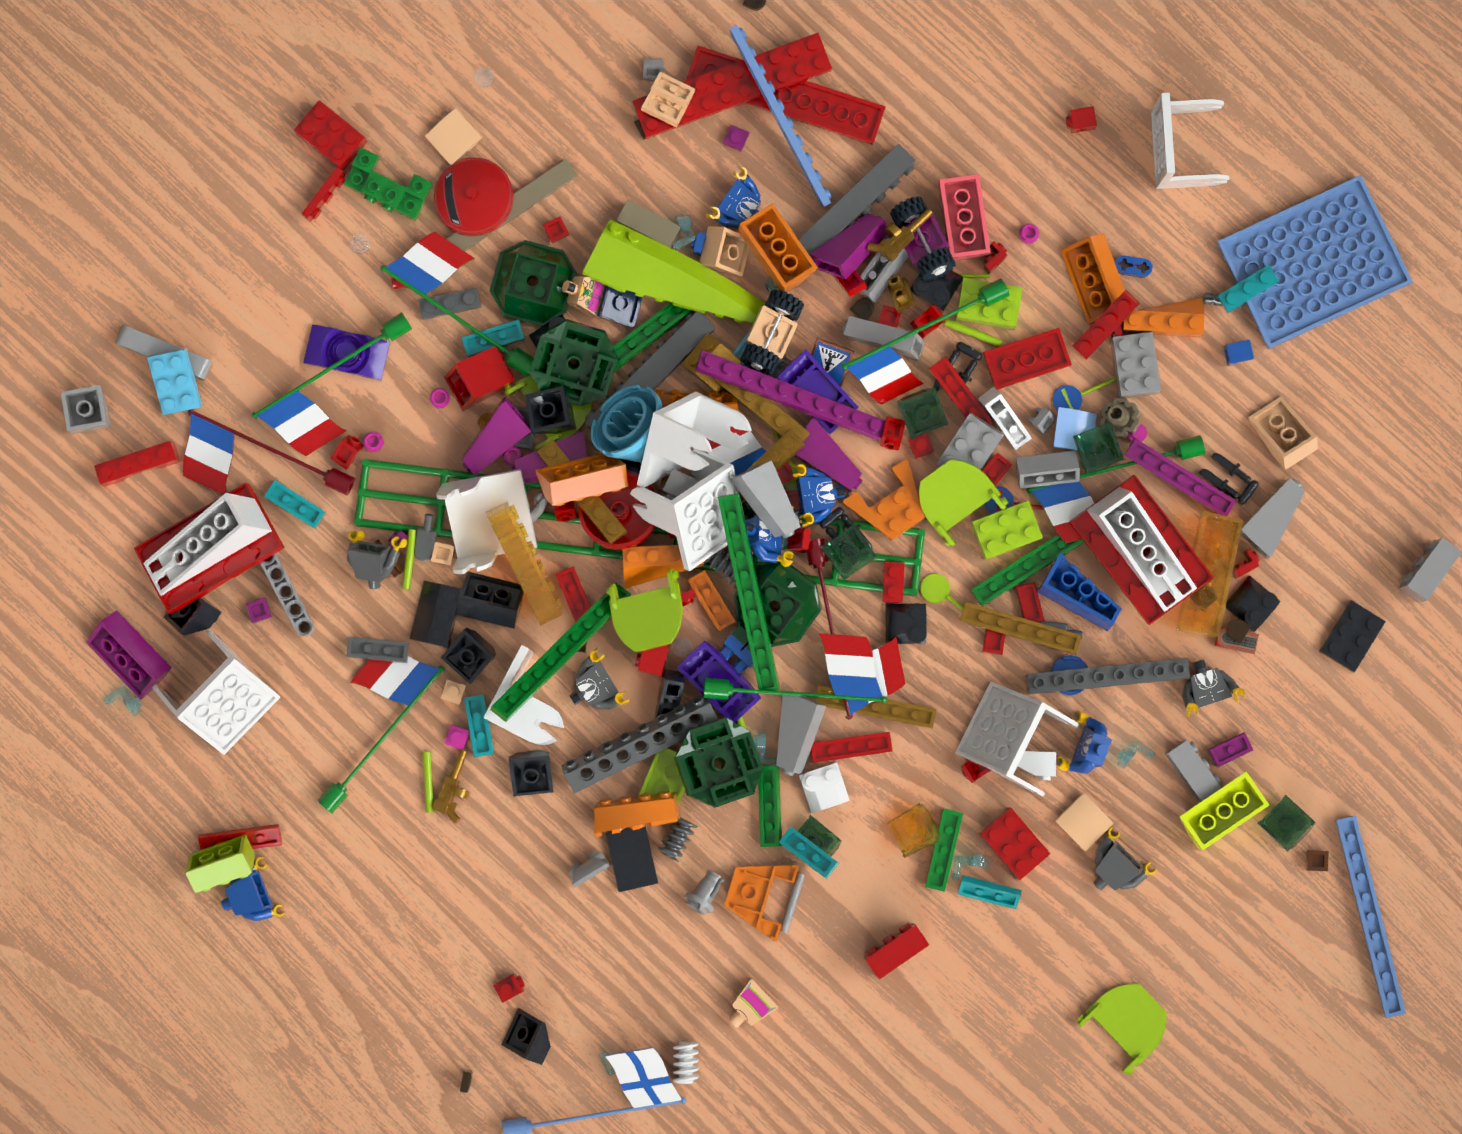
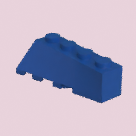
M1060 552L1042 582L1038 593L1108 631L1115 623L1122 608L1107 594L1100 591L1089 578L1087 579L1081 574L1079 569L1074 564L1069 563Z

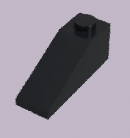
M664 669L654 719L661 714L674 710V708L680 705L685 685L684 675L681 672Z

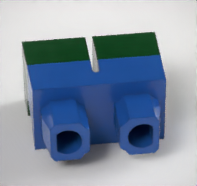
M740 625L725 640L720 653L727 660L734 653L739 660L732 667L739 673H742L748 667L751 668L753 666L749 644L741 651L748 643L746 630Z

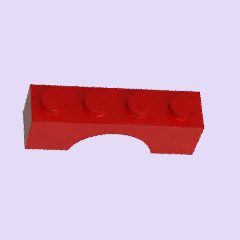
M170 440L94 465L100 485L106 487L122 482L135 474L164 468L181 461L175 443Z

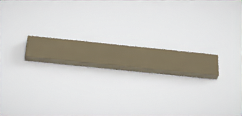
M565 159L514 193L511 212L504 223L496 230L481 236H465L454 233L447 240L463 251H467L578 175L568 160Z

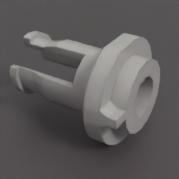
M711 870L706 871V876L700 881L693 894L687 892L684 896L687 900L686 905L702 915L714 911V907L710 904L718 892L719 885L724 881V879L720 878V875Z

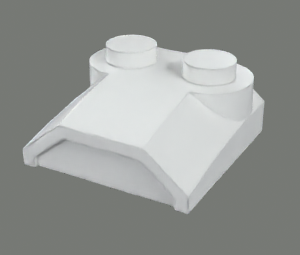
M837 763L799 775L811 814L850 801Z

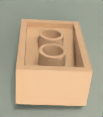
M1282 396L1248 417L1273 457L1285 470L1318 449L1317 436Z

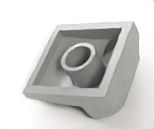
M595 851L587 856V862L581 865L579 861L569 867L571 871L568 875L572 879L574 888L611 866L603 852L598 854Z

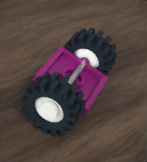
M914 196L911 199L907 198L905 199L906 201H901L899 205H895V208L891 210L890 216L899 229L903 226L909 227L927 209L922 197L917 196L915 198ZM932 214L913 233L915 238L905 247L913 265L917 266L925 281L943 277L944 274L949 273L948 271H952L956 264L948 249L950 246Z

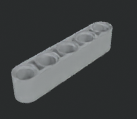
M122 325L115 344L146 357L182 349L125 325ZM187 351L194 377L205 380L212 361Z
M276 553L271 561H263L260 564L295 631L304 637L311 636L315 631V624L280 557ZM276 569H280L282 571L281 578L274 580L273 572ZM284 587L291 588L290 596H282ZM295 604H298L301 608L297 615L291 613V608ZM303 622H308L310 625V629L306 633H302L300 630Z

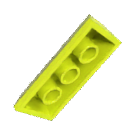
M1245 772L1182 814L1179 818L1199 851H1203L1268 807L1269 803L1248 773Z

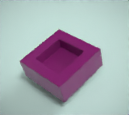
M731 125L723 144L742 152L749 132Z
M402 531L399 533L395 532L388 541L390 543L387 546H390L393 550L391 540L394 537H399L398 545H400L402 539L407 540L408 537Z
M266 598L246 604L252 623L272 618Z

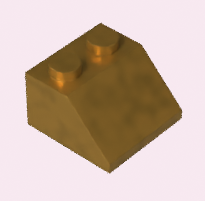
M707 333L682 364L691 374L718 393L723 388L710 376L695 371L700 352L704 350L742 365V362L723 344Z

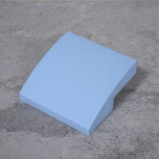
M1058 407L1053 447L1092 454L1097 414Z

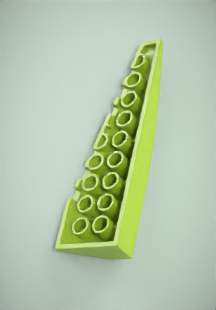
M611 219L603 230L582 272L583 275L625 293L627 290L634 292L639 297L646 295L655 298V301H669L674 306L701 313L706 311L715 313V316L723 318V316L734 318V321L739 323L746 321L753 325L761 306L766 304L750 292L701 263Z

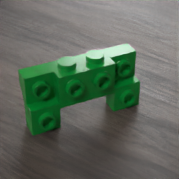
M361 147L344 185L364 195L366 201L372 204L376 201L382 204L381 208L391 213L394 210L416 221L433 186L432 182L414 174L408 187H404L374 172L380 157Z

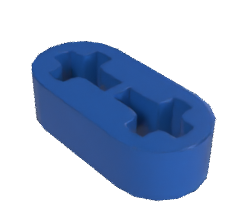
M1120 256L1115 261L1118 273L1121 275L1145 278L1153 269L1152 263L1144 258ZM1125 260V263L1132 265V267H1126L1125 270H1122L1118 263ZM1144 263L1148 270L1141 273V269L1135 268V266H1141Z

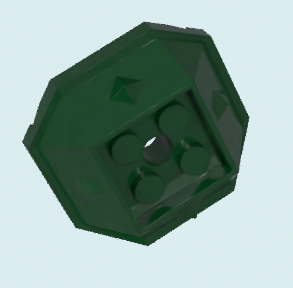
M524 240L500 252L489 291L504 317L513 320L519 319L520 322L542 327L553 318L567 313L569 294L562 291V286L567 280L572 282L573 278L577 276V272L564 250ZM536 277L539 281L536 286L528 285V280Z
M566 319L541 334L529 374L540 391L564 386L570 403L583 406L606 397L618 362V356L606 331ZM576 358L579 360V363L572 365L569 360Z
M779 561L777 563L757 562L754 567L771 647L799 642L823 609L816 582L792 565L784 567ZM736 591L734 602L737 624L746 630L738 591ZM772 600H776L780 603L779 609L774 608L772 606Z
M728 718L689 730L674 757L687 796L713 808L753 795L763 772V767L750 731ZM715 759L721 761V769H717L714 766Z

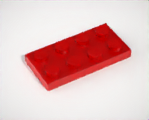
M1060 328L983 352L996 390L1072 366Z

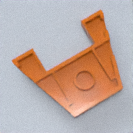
M907 459L891 468V471L902 487L870 508L857 491L842 501L845 507L866 520L872 527L891 541L925 519Z
M799 866L735 867L724 906L777 942L782 924L763 919L764 908L773 878L794 883Z

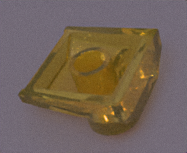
M922 803L916 804L887 822L904 858L927 846L935 845L940 839V832L930 812Z

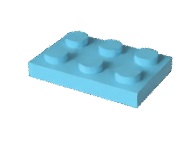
M187 348L147 357L163 415L203 406Z

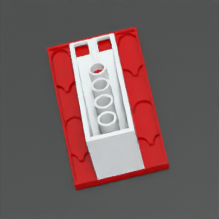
M1132 475L1069 521L1148 625L1214 579L1213 575L1136 475Z
M244 483L134 547V550L167 613L172 614L199 597L210 593L230 579L239 576L254 565L260 564L285 547L250 483Z

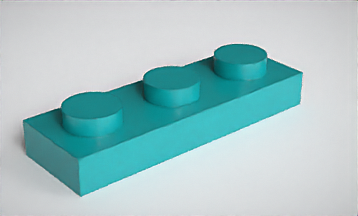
M1267 265L1224 291L1217 298L1228 314L1277 284L1279 280L1271 267Z
M519 319L480 331L501 346L525 340ZM476 333L461 337L468 357L494 347V345Z
M276 480L273 481L264 495L265 498L316 529L326 513Z
M485 695L464 698L474 758L495 754L490 724L487 719L483 718L487 712Z
M790 827L779 841L782 846L826 879L839 864L793 827Z
M964 875L958 888V895L1012 909L1017 908L1022 892L1019 889Z

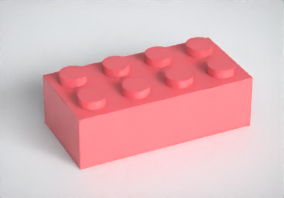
M979 174L940 179L938 188L945 236L950 246L948 249L955 261L989 257L991 252Z

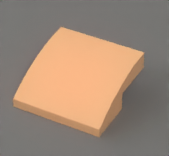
M659 72L649 95L642 105L641 111L677 128L696 89Z
M457 108L444 117L425 136L450 165L456 163L483 138Z
M1084 793L1054 820L1083 851H1086L1114 824Z

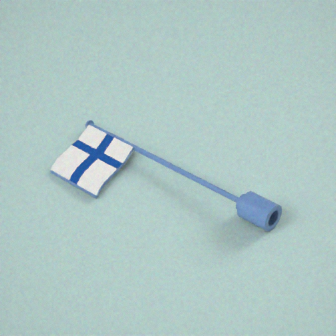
M654 1047L608 1054L605 1057L613 1066L622 1090L633 1107L534 1124L531 1123V1120H527V1117L502 1121L503 1133L529 1134L533 1132L532 1128L678 1103H683L684 1105L686 1098H681L673 1086L663 1060Z

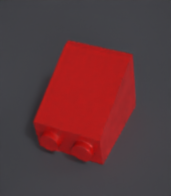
M496 346L456 363L444 376L462 411L499 393L506 386L514 382L512 371L507 368L504 363V357L497 350Z

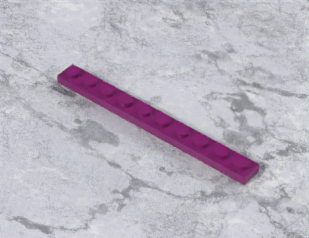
M704 350L699 354L695 371L879 441L882 437L885 421Z

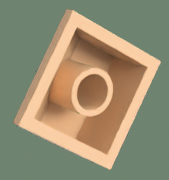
M708 226L699 263L713 271L743 277L749 246L742 236L735 231L725 227Z

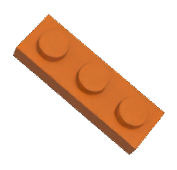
M706 570L688 580L718 632L736 622Z

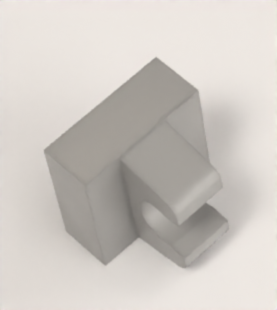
M651 57L644 59L643 79L656 80L659 72L664 73V61L662 58H659V61L651 60Z
M1036 407L1035 411L1038 415L1035 418L1029 416L1028 419L1039 432L1045 434L1056 418L1045 407Z

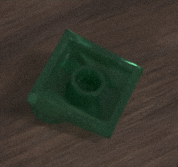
M935 387L920 390L897 401L911 439L939 427L949 425Z
M1110 422L1073 436L1080 456L1081 467L1085 470L1086 474L1124 460Z
M854 524L833 540L821 546L843 580L854 575L877 558Z
M1287 795L1258 822V825L1287 852L1294 848L1316 824Z
M812 815L809 816L807 821L798 830L800 834L831 857L838 850L842 842L841 839Z

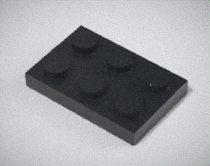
M1351 600L1319 652L1355 673L1386 621Z

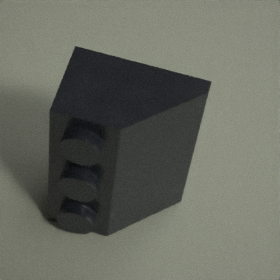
M467 572L458 597L456 615L514 629L519 617L526 585Z
M424 581L409 639L449 648L457 617L456 610L461 589Z

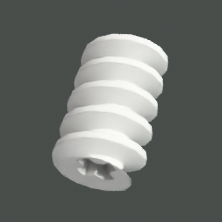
M677 1041L679 1045L674 1046L673 1049L679 1051V1053L673 1055V1057L679 1059V1061L673 1063V1066L679 1067V1070L673 1071V1074L678 1075L679 1078L674 1079L673 1082L681 1084L697 1083L693 1080L698 1079L699 1075L693 1072L699 1070V1067L693 1064L699 1062V1059L693 1057V1055L698 1054L699 1051L693 1047L698 1046L699 1042Z

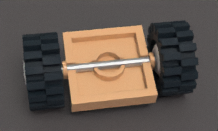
M776 289L771 291L765 306H761L745 342L749 344L746 345L740 358L745 366H749L748 368L763 374L765 373L766 375L774 373L798 325L794 320H798L804 307V303L798 297H794L791 293L787 294L786 291L782 292Z

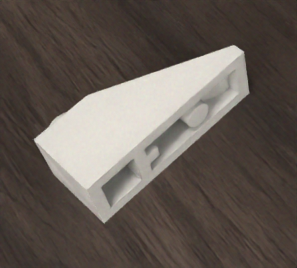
M994 387L977 398L1015 450L1031 439V436L1006 400Z
M1024 751L1017 767L1033 776H1039L1038 780H1051V777L1056 776V752Z

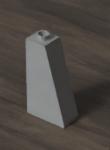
M849 316L848 321H845L843 325V335L847 339L875 348L911 332ZM916 333L890 347L901 356L919 361L925 342Z
M772 460L761 463L731 478L734 486L774 537L783 536V538H787L795 534L794 530L798 529L800 524Z
M1287 479L1238 530L1266 559L1273 555L1305 492L1302 489V484L1296 479Z
M783 695L776 766L783 768V773L791 776L794 773L802 774L825 712V705L803 696Z

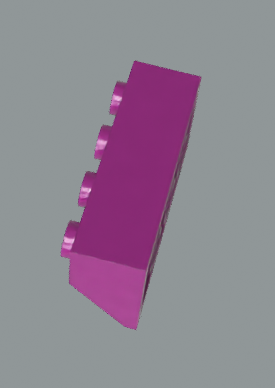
M117 610L100 621L86 641L94 652L140 700L153 689L152 686L154 684L158 685L172 668Z

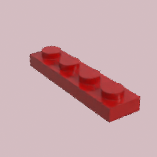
M1125 290L1072 346L1087 360L1136 309L1140 302Z
M946 356L929 368L965 418L972 412L988 424L993 421Z
M890 732L814 742L811 747L813 763L893 752Z
M279 824L199 834L200 850L245 834L252 849L281 846Z

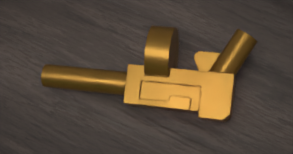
M927 208L907 228L903 226L899 229L895 224L890 223L885 228V232L891 239L888 242L887 239H884L880 244L869 243L868 251L879 252L890 262L894 261L898 257V253L915 238L913 233L933 213Z
M461 749L450 777L445 776L438 798L434 800L432 805L434 810L447 814L454 824L461 820L455 812L457 803L453 802L454 796L467 799L470 791L458 787L460 781L457 779L467 755V751Z

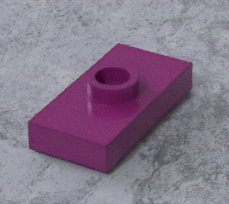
M1243 732L1209 748L1208 751L1216 768L1253 751V748L1246 733Z

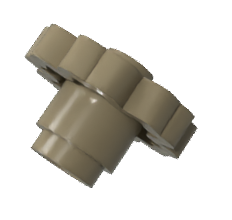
M1115 398L1113 403H1106L1101 410L1103 418L1100 420V424L1103 426V430L1106 433H1111L1114 438H1126L1128 432L1135 433L1140 426V421L1137 418L1140 417L1141 412L1138 410L1137 405L1133 402L1130 403L1127 398Z

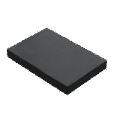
M646 826L637 830L626 828L616 834H612V832L606 833L619 892L658 884Z

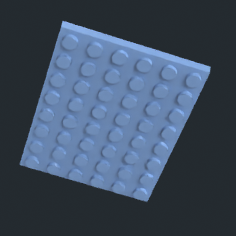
M1361 175L1216 242L1236 284L1267 265L1271 267L1279 280L1277 284L1246 302L1267 349H1271L1413 283Z

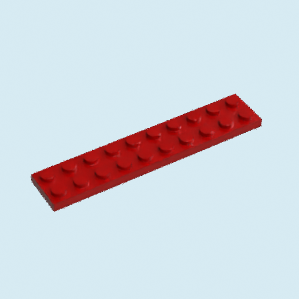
M819 32L754 57L757 64H762L766 72L764 77L767 82L771 81L775 92L832 71ZM742 60L682 82L696 90L677 128L762 97L763 95L745 61ZM648 95L632 101L646 139L676 128L641 111Z
M697 45L686 81L742 60ZM803 81L773 92L776 100L780 99L785 109L782 111L785 117L789 116L791 119L871 145L874 144L886 106L809 81ZM763 96L745 103L771 112Z

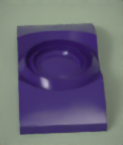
M312 324L303 363L328 368L375 338ZM381 339L332 370L381 381L390 342Z
M806 349L776 376L781 381L856 410L859 408ZM812 416L828 434L833 433L839 427Z
M705 640L676 667L702 695L704 678L729 679V683L733 684V688L755 689L744 676L729 664L722 653ZM733 692L732 696H728V700L708 699L725 718L735 723L761 699V696L758 693Z

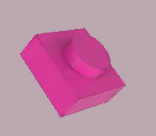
M450 725L444 744L464 750L470 731Z

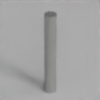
M797 873L780 931L788 933L805 874Z

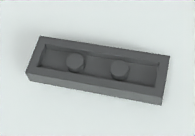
M477 287L430 297L454 314L482 308ZM419 299L423 320L448 315L426 299Z
M349 637L347 657L398 663H407L409 643L358 637Z

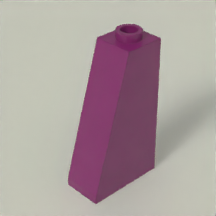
M868 213L813 251L810 255L818 267L817 270L846 280L872 252L868 251V244H879L887 235L884 218Z
M506 396L502 398L463 455L462 464L468 472L472 471L474 475H477L531 432L530 424Z
M812 418L805 428L810 433L803 441L805 446L794 456L815 470L824 473L826 477L831 478L838 485H843L849 492L853 488L857 490L862 482V479H860L862 473L816 419Z
M579 432L556 442L570 461L587 457L584 432ZM537 451L514 460L515 467L511 468L512 471L521 469L524 484L539 482L536 469L547 467V465L539 457Z

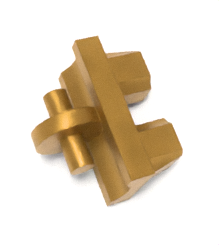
M899 275L888 279V289L898 313L902 312L903 309H909L911 306L916 305L906 277L900 278Z

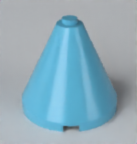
M639 385L625 387L613 394L600 407L599 410L602 413L598 421L593 420L591 426L593 445L605 456L642 463L653 412L663 408L660 397L650 387L641 388Z

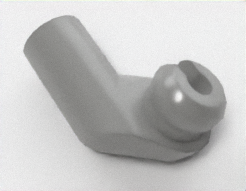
M541 493L534 497V502L537 505L530 511L532 523L544 512L548 502Z

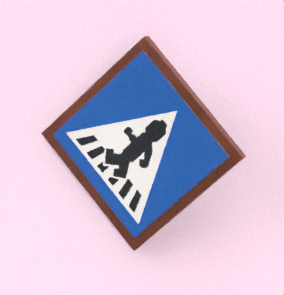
M817 337L811 355L836 383L842 387L848 369L844 370L842 368V363L850 362L855 351Z

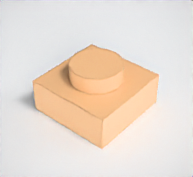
M435 542L431 562L451 566L455 546Z
M447 680L441 699L460 705L466 686Z

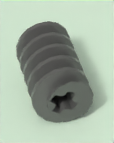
M724 548L706 559L704 563L706 564L711 561L710 568L712 569L717 566L716 573L724 572L722 578L730 577L728 583L732 584L736 581L732 562L729 559L730 553L729 551L723 553Z
M681 817L675 822L676 826H669L673 832H666L665 835L669 840L661 841L665 847H658L662 854L678 861L676 856H683L679 849L686 850L687 848L683 842H690L687 835H694L690 828L698 827Z

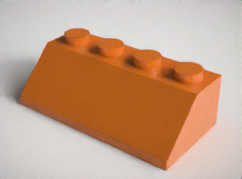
M773 203L740 223L738 232L774 284L782 292L791 291L818 269Z
M1104 233L1089 236L1060 250L1088 324L1094 323L1125 291Z
M602 453L536 469V475L545 499L554 506H561L569 501H581L589 496H601L609 491L617 492L621 488L628 487L626 464L618 458L608 457Z

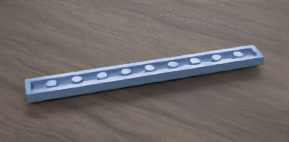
M735 25L728 31L821 207L830 204L831 194L826 187H822L820 183L822 177L818 170H813L811 156L808 152L804 153L801 147L804 145L802 139L798 134L795 135L792 130L794 127L792 120L789 116L785 117L782 111L785 109L780 99L776 100L773 94L775 92L774 86L771 81L767 82L764 74H766L765 69L761 63L757 64L754 58L757 55L753 47L747 45L745 41L747 36L743 28H738Z
M1350 816L1335 820L1384 1017L1389 1018L1406 1014L1356 816Z

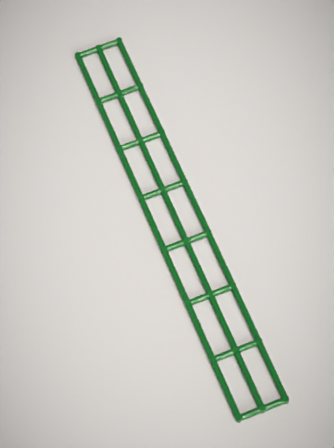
M363 459L354 524L358 527L407 533L409 529L417 530L418 528H423V526L363 519L366 497L437 506L434 528H431V530L437 531V537L453 538L452 530L442 529L446 507L445 499L368 490L369 469L377 468L440 476V487L443 483H447L449 478L469 479L488 474L478 473L474 475L472 472ZM539 482L524 484L526 494L528 488L542 489ZM742 506L744 515L754 516L756 514L751 507ZM543 512L538 517V519L557 521L555 513ZM576 516L577 519L567 522L581 524L579 516ZM837 519L830 525L837 526V534L842 539L845 527L848 528L841 519ZM852 520L854 525L860 524L862 526L859 529L878 531L868 522ZM657 526L652 531L654 534L668 535L667 531ZM910 528L902 534L917 536L914 558L851 550L857 559L877 562L905 563V565L913 566L911 587H903V595L916 596L918 594L925 538L924 529ZM677 537L674 539V545H678ZM536 541L537 548H534L623 560L622 551L601 549V545L594 541L593 548ZM782 542V550H788V542ZM826 547L827 555L834 557L831 578L823 577L825 585L883 592V584L839 579L841 557L845 556L838 547L836 549ZM753 553V562L755 565L757 562H760V560ZM708 562L704 563V566L694 569L716 571L717 566L711 569V563ZM806 575L816 584L821 585L819 576Z

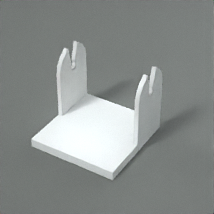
M1161 93L1151 110L1156 189L1214 186L1227 183L1229 176L1221 174L1172 177L1175 174L1171 114L1218 110L1222 108L1224 101L1215 99L1170 101V93Z
M694 392L653 412L637 485L646 487L671 474L672 469L678 470L685 467L695 471L706 467L709 463L696 453H692L691 447L696 450L712 452L707 439L730 449L742 448L748 442L737 433L731 432L730 427L733 426L735 429L752 431L749 421L739 411L698 392Z
M696 449L691 450V452L696 453L709 463V465L700 470H690L692 475L700 480V482L673 500H669L640 486L634 488L630 493L641 503L646 504L633 505L634 509L645 521L676 535L683 566L688 571H691L728 545L718 497L739 493L731 481V478L735 477L733 465Z
M521 469L443 483L437 491V499H445L458 559L452 568L454 574H464L473 567L476 568L477 572L489 568L493 565L497 555L537 548Z
M208 629L206 633L228 657L222 665L181 706L166 691L163 692L157 684H154L152 688L180 721L225 755L273 706L280 696L258 678L219 636L217 637L211 629Z
M521 645L483 718L529 742L538 745H549L557 740L545 729H541L539 724L544 722L564 728L559 712L553 707L531 697L507 722L490 710L491 706L522 676L534 654L529 648Z
M990 681L955 754L982 765L1009 781L1044 797L1045 793L1013 775L1043 713L1075 728H1078L1079 724L1041 701Z

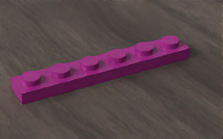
M1136 438L1133 439L1124 454L1225 518L1236 503V500Z

